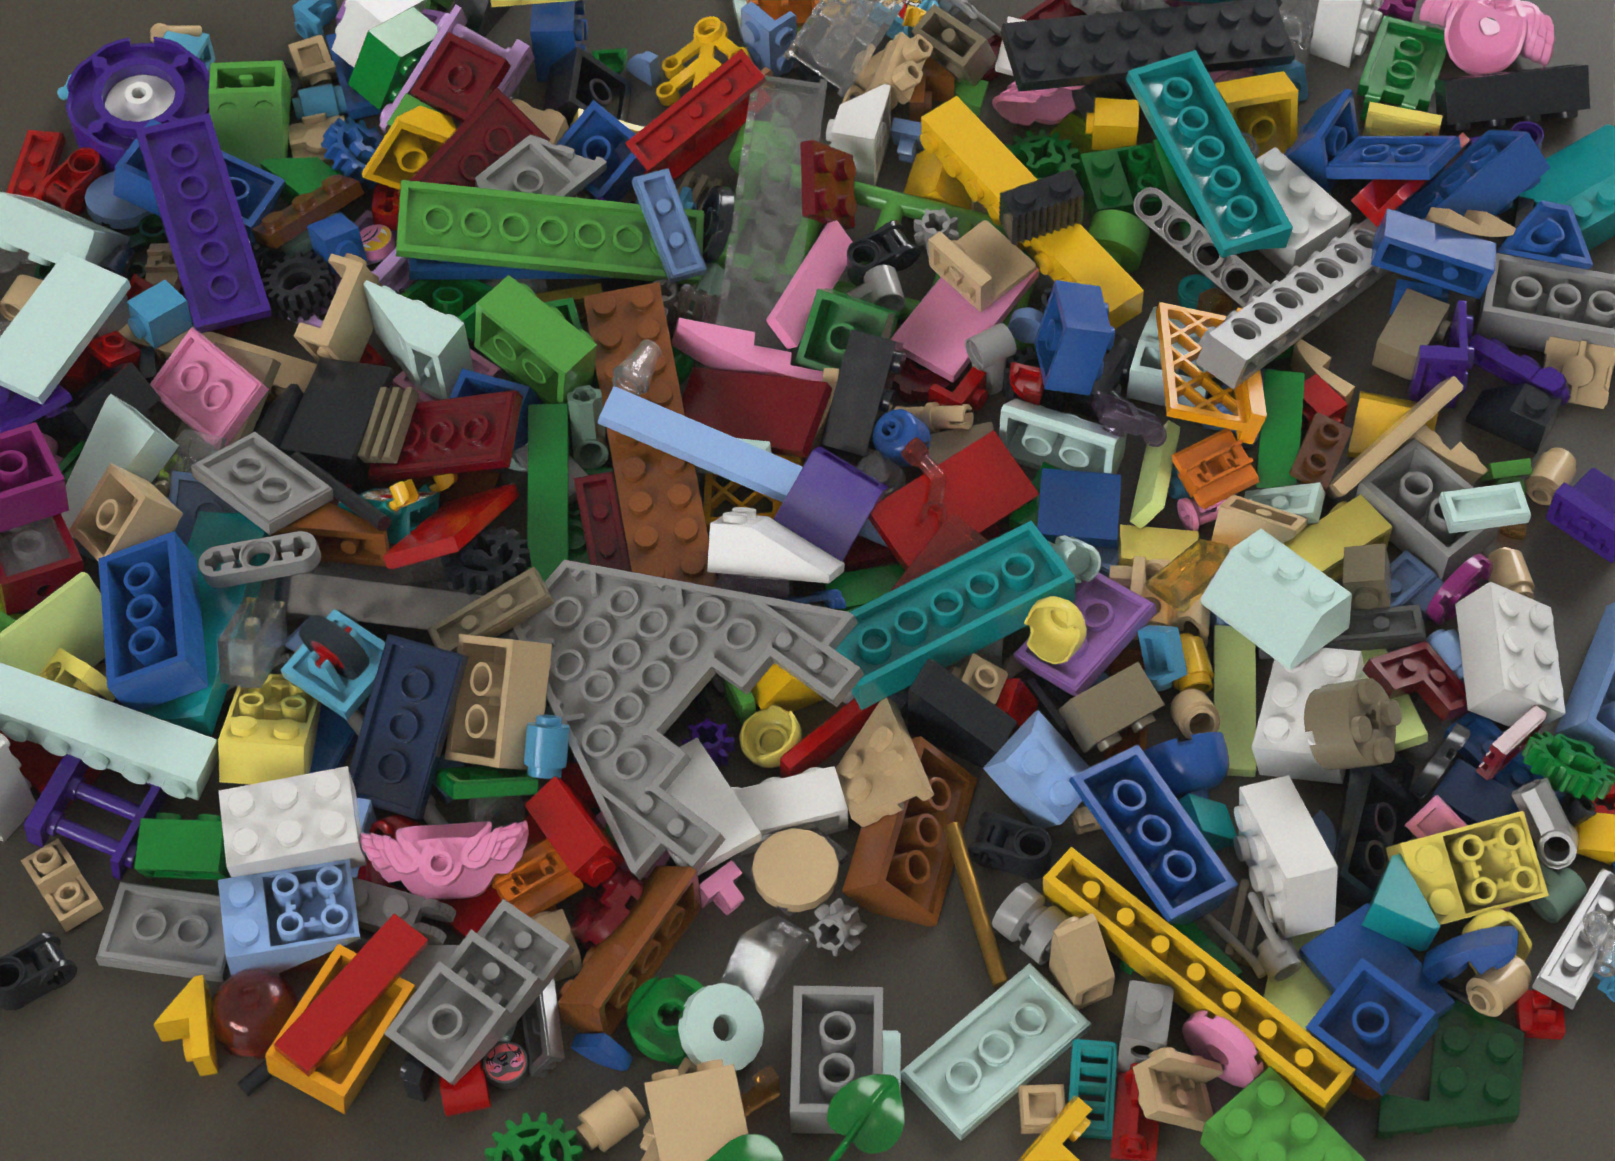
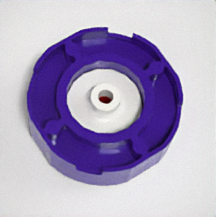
M129 37L102 46L75 68L67 83L69 93L66 111L79 149L83 147L94 149L99 153L105 170L107 172H115V165L137 138L136 129L144 128L151 119L160 123H167L210 113V74L207 67L199 58L179 43L160 37H154V43L131 44Z

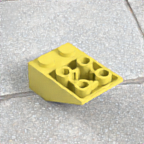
M261 670L242 672L218 739L219 782L251 785L309 774L322 703L284 678L282 674H270Z
M1524 811L1386 847L1389 861L1393 855H1401L1439 925L1480 915L1490 910L1502 909L1549 896Z

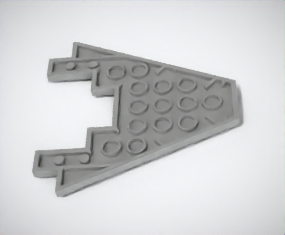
M564 560L544 582L554 604L513 627L518 639L521 641L552 644L546 697L555 716L562 717L561 724L570 726L568 743L630 871L639 880L643 878L666 849L686 865L696 869L698 873L726 840L719 831L666 792L667 788L690 763L691 758L663 735L716 673L747 695L775 663L836 707L864 676L859 666L835 650L858 623L855 616L850 612Z

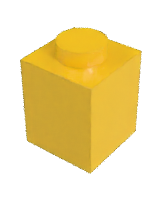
M1095 98L1094 113L1087 112L1085 134L1092 135L1091 150H1109L1136 145L1139 126L1138 101Z

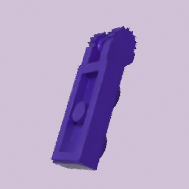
M1476 333L1468 343L1469 346H1474L1475 365L1511 385L1527 383L1561 398V405H1565L1571 399L1570 390L1566 385V378L1553 367L1541 369V366L1534 359L1527 355H1522L1521 357L1510 352L1504 343L1495 338L1488 340Z

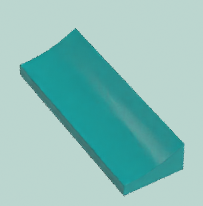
M1190 51L1129 70L1126 80L1220 257L1224 258L1260 249L1286 248L1293 226L1197 51Z
M199 511L187 548L196 558L209 687L140 711L141 713L206 736H212L263 581L224 588L211 587L206 583L198 567L199 558L207 549L214 546L271 536L240 512ZM259 553L251 559L250 565H264L270 559V554ZM238 559L237 561L239 563V566L237 568H241L242 565L240 563V560ZM219 563L217 570L214 571L221 570V565L224 563Z
M1029 521L851 611L850 613L855 616L858 623L835 650L859 666L864 673V676L851 690L860 709L863 710L912 685L928 658L945 668L1027 626L1024 624V621L1037 600L1056 596L1074 602L1075 576L1034 523Z

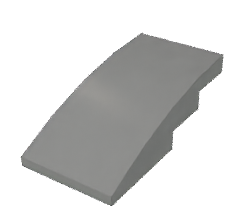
M502 899L478 933L471 929L445 965L440 961L437 962L384 1034L454 1086L519 1020L575 950L512 904Z

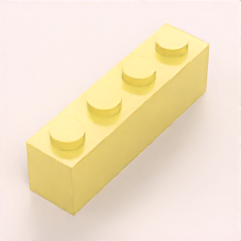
M1360 494L1349 502L1342 501L1338 503L1327 516L1319 520V523L1307 524L1299 534L1283 544L1332 580L1337 581L1343 577L1344 547L1386 544L1387 549L1393 526Z

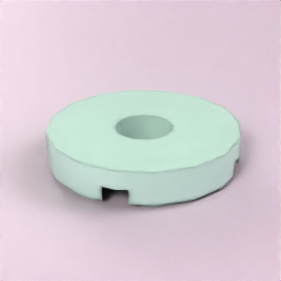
M720 983L702 987L688 997L683 1006L686 1007L683 1011V1017L679 1018L678 1032L681 1046L691 1062L697 1065L711 1060L722 1059L724 1066L734 1064L735 1071L743 1069L755 1059L762 1046L764 1024L761 1010L750 994L739 986ZM718 1016L727 1022L729 1028L728 1036L724 1041L717 1038L713 1030L714 1021Z

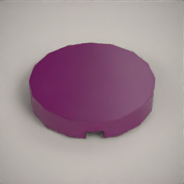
M1481 553L1465 561L1436 592L1427 607V616L1437 625H1442L1444 621L1455 618L1457 616L1455 603L1478 590L1477 582L1481 577L1485 581L1490 578L1493 571L1492 562Z

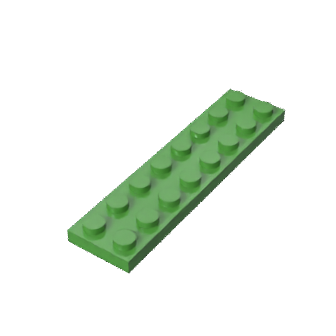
M401 180L396 257L653 282L659 279L668 280L640 204ZM684 209L700 252L703 254L704 211ZM702 275L675 283L694 285L702 280Z

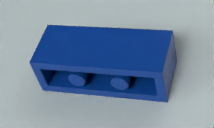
M1387 208L1373 238L1370 265L1480 299L1495 271L1496 243Z

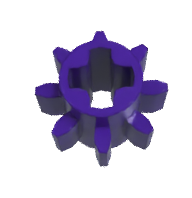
M706 718L704 722L696 726L689 725L690 739L682 740V745L698 738L717 767L720 765L727 767L728 755L726 752L735 751L734 738L727 737V724L724 723L719 726L714 722H710L709 718Z

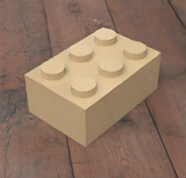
M459 634L457 653L469 656L447 733L446 760L496 768L528 769V766L524 765L526 728L528 722H536V715H544L546 709L552 644Z

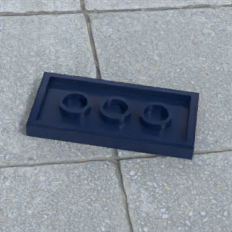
M387 635L349 768L357 798L371 800L374 807L423 820L469 656L398 636Z

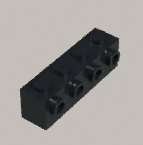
M1569 64L1434 80L1436 114L1443 116L1441 124L1449 125V131L1472 129L1471 122L1485 121V127L1507 125V118L1520 117V122L1543 121L1542 114L1555 113L1556 119L1578 117V110L1590 109L1589 69L1586 64Z

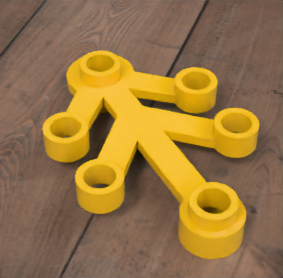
M708 16L699 20L694 27V40L675 55L667 57L662 62L661 66L666 77L671 79L660 84L656 89V95L662 105H673L680 98L679 90L693 79L692 88H694L722 65L714 58L716 49L728 56V59L742 49L752 61L747 48L738 47L727 38L729 34L728 28L717 17ZM699 53V58L685 68L684 63Z

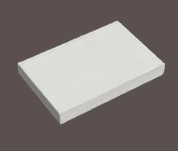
M695 738L679 747L688 754L691 761L667 788L666 792L719 831L726 839L697 873L700 875L762 840V835L699 739ZM668 851L677 866H688Z

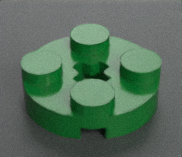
M673 974V978L659 980L658 976L641 984L631 996L627 1009L628 1032L636 1048L653 1060L663 1061L673 1066L681 1065L685 1057L689 1058L681 1046L678 1032L679 1024L665 1026L660 1015L664 1011L672 1014L677 1010L681 1012L679 1018L683 1017V1011L686 1008L683 1006L688 997L704 986L691 977Z

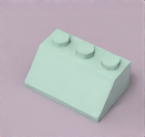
M0 192V248L18 253L19 249L29 252L28 259L33 262L50 266L51 262L56 264L66 251L97 265L113 252L117 245H127L130 237L37 198Z
M1016 398L1003 404L1000 414L999 438L1017 463L1038 470L1043 462H1047L1063 470L1117 474L1124 457L1126 432L1119 431L1109 425H1100L1080 419L1074 414H1064Z
M1262 528L1231 548L1201 596L1202 605L1289 670L1346 631L1350 625L1352 593Z

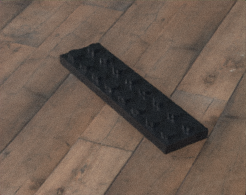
M1241 0L1003 23L1000 31L1018 92L1127 81L1126 78L1129 70L1194 50L1197 51L1208 73L1292 64L1296 56L1276 0Z

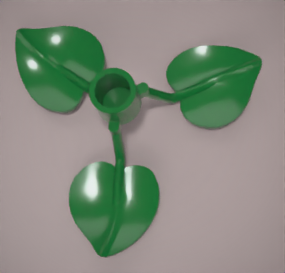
M889 1074L866 1075L849 1082L834 1095L828 1107L827 1122L833 1131L846 1137L828 1161H839L852 1142L862 1152L876 1154L888 1150L899 1140L905 1125V1110L899 1081L895 1076ZM753 1133L740 1135L730 1140L706 1161H784L779 1147L770 1138Z

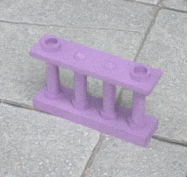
M455 5L450 14L446 13L441 18L437 27L438 33L393 104L389 103L383 109L380 115L379 127L384 135H386L390 129L387 124L388 120L406 93L413 96L410 93L448 32L488 50L509 62L511 68L498 87L508 98L511 97L535 59L530 46L517 39L512 48L507 47L504 49L465 27L467 18L463 9Z

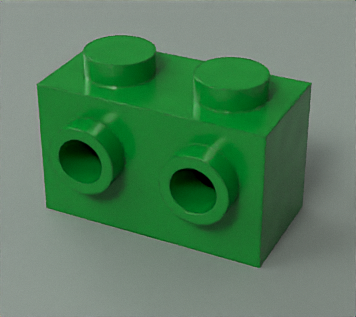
M157 813L156 819L141 818L134 869L147 878L190 880L231 878L226 866L221 816L199 814L197 820H182V816L178 814Z

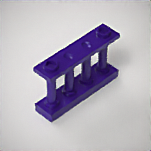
M117 698L114 699L113 703L122 705ZM66 754L61 759L24 823L27 842L42 848L50 835L53 837L57 834L65 836L112 856L110 859L112 876L121 880L127 868L133 869L135 866L141 818L155 819L168 794L161 787L146 782V784L151 785V788L140 806L85 783L84 775L89 766L82 759ZM79 798L132 820L122 840L119 841L66 819L63 812L70 800L76 801Z

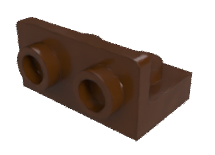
M1321 413L1315 414L1289 471L1290 476L1299 480L1297 485L1320 482L1324 491H1326L1352 431L1351 428Z

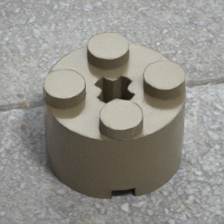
M1373 678L1327 684L1320 689H1314L1309 694L1304 710L1305 732H1313L1316 745H1309L1312 755L1323 768L1327 770H1343L1381 765L1393 761L1395 757L1396 726L1400 724L1402 719L1401 708L1396 700L1389 699L1383 687Z

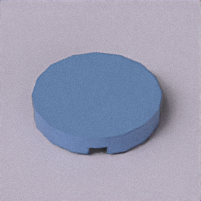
M115 172L98 177L89 185L85 193L87 212L95 223L102 225V222L110 224L113 229L135 228L139 226L140 221L144 217L153 214L113 195Z

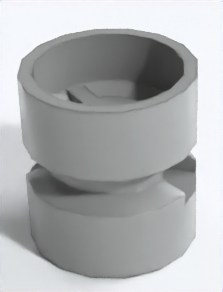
M1026 882L1014 889L1004 900L993 918L992 927L1011 942L1020 940V949L1038 964L1043 965L1050 960L1053 930L1070 917L1055 905L1046 907L1047 898Z

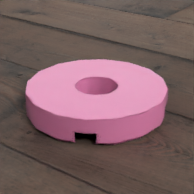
M1200 1010L1194 1012L1182 1028L1185 1042L1194 1055H1200L1204 1059L1222 1064L1224 1074L1218 1076L1220 1079L1233 1086L1246 1088L1263 1073V1062H1256L1254 1059L1258 1053L1255 1049L1256 1047L1238 1027L1218 1015L1213 1020L1207 1017L1208 1011Z

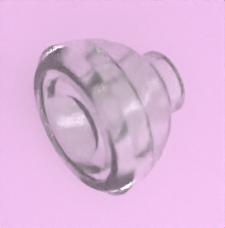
M879 452L864 457L856 465V468L889 487L882 500L906 485L903 468L883 457Z
M519 795L471 798L468 804L470 822H491V832L495 828L505 827L515 822L518 824L524 819L525 807L523 800Z

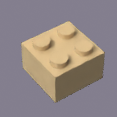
M110 463L70 527L69 532L99 562L98 558L175 531L183 513L147 479Z

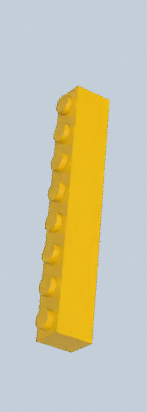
M958 96L953 97L921 117L920 141L924 149L938 157L945 171L951 177H956L965 186L967 194L973 201H979L987 209L991 220L997 226L1002 225L999 219L1000 192L1036 181L1037 178ZM1075 223L1074 227L1068 225L1067 229L1054 230L1052 234L1047 232L1046 236L1040 235L1038 239L1033 237L1031 241L1018 242L1017 247L1020 250H1025L1034 259L1039 271L1043 275H1049L1054 282L1059 280L1100 286L1104 303H1108L1109 323L1114 329L1142 313L1144 290L1082 225Z
M1070 847L1043 877V896L1047 898V901L1057 906L1070 918L1075 916L1083 918L1093 913L1097 919L1106 948L1150 983L1173 987V1001L1190 1015L1194 1012L1205 1010L1208 1011L1207 1017L1212 1020L1218 1015L1233 1023L1253 1042L1258 1052L1254 1059L1256 1062H1263V1072L1271 1067L1322 1118L1349 1088L1355 1072L1353 1067L1073 847Z

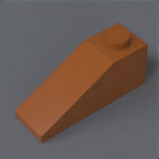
M329 502L271 534V536L298 531L312 534L321 551L320 561L387 567L383 555L390 550L387 531H379L363 518ZM306 548L299 549V553L295 557L302 556V552ZM283 551L278 552L280 558H282L281 553Z

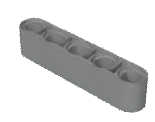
M1149 187L1141 190L1136 195L1133 206L1138 217L1238 305L1244 308L1251 297L1254 295L1259 297L1265 293L1270 284L1237 255L1221 258L1219 255V259L1213 265L1201 264L1199 261L1201 250L1207 246H1214L1207 230L1164 192L1157 188ZM1157 197L1161 199L1162 209L1158 214L1154 216L1143 214L1142 207L1148 198ZM1180 221L1189 223L1191 232L1185 240L1177 241L1172 239L1170 233L1174 224ZM1239 270L1247 273L1248 283L1246 287L1241 290H1232L1228 287V277L1232 272Z

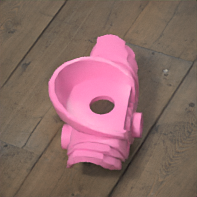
M1425 0L1420 9L1419 20L1429 21L1431 24H1438L1445 28V44L1449 57L1457 67L1468 74L1480 75L1501 72L1508 68L1518 55H1522V58L1530 59L1534 63L1537 62L1543 67H1546L1552 58L1555 43L1552 19L1550 16L1540 12L1538 6L1531 2L1520 0Z
M1013 82L1007 86V90L992 99V104L1000 116L1012 124L1030 126L1036 121L1054 125L1062 122L1077 109L1072 98V90L1081 89L1085 85L1018 92L1016 82Z
M483 821L404 827L396 830V840L386 835L360 833L359 840L362 850L366 852L374 869L380 872L388 883L402 881L411 894L425 897V900H450L477 897L487 890L496 874L510 873L523 856V850L529 836L527 821H523L518 824L515 822L505 827L495 828L491 832L492 823Z

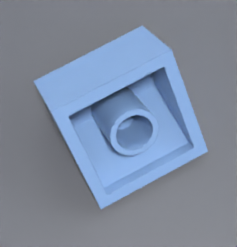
M1039 710L1035 711L983 767L987 774L1035 826L1043 829L1062 824L1083 801L1069 780L1072 776L1090 768Z

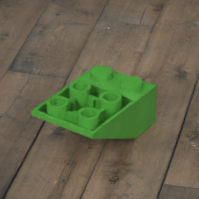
M283 60L211 63L209 111L221 151L260 169V162L264 159L288 158L291 81Z

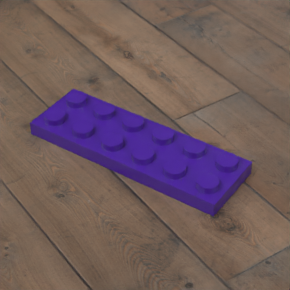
M210 113L136 129L137 140L184 296L188 302L194 329L200 333H205L270 317L271 309Z

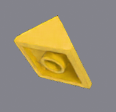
M926 150L916 154L904 193L971 210L972 199L967 194L965 186L956 177H951L945 171L938 157L934 153H928Z
M1360 391L1347 456L1353 458L1359 456L1418 402ZM1438 412L1425 423L1430 430H1435ZM1397 448V449H1396L1391 455H1389L1382 463H1384L1386 460H1388L1390 457H1392V456H1393L1395 453H1397L1400 449Z

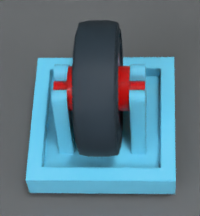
M334 609L327 618L316 614L303 624L299 630V637L304 644L283 666L281 672L284 678L348 720L371 694L385 642Z

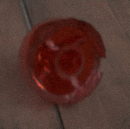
M246 969L231 975L218 988L211 1002V1024L220 1045L231 1055L239 1058L240 1055L246 1057L253 1056L255 1060L266 1059V1052L299 1002L292 986L278 973L265 969Z

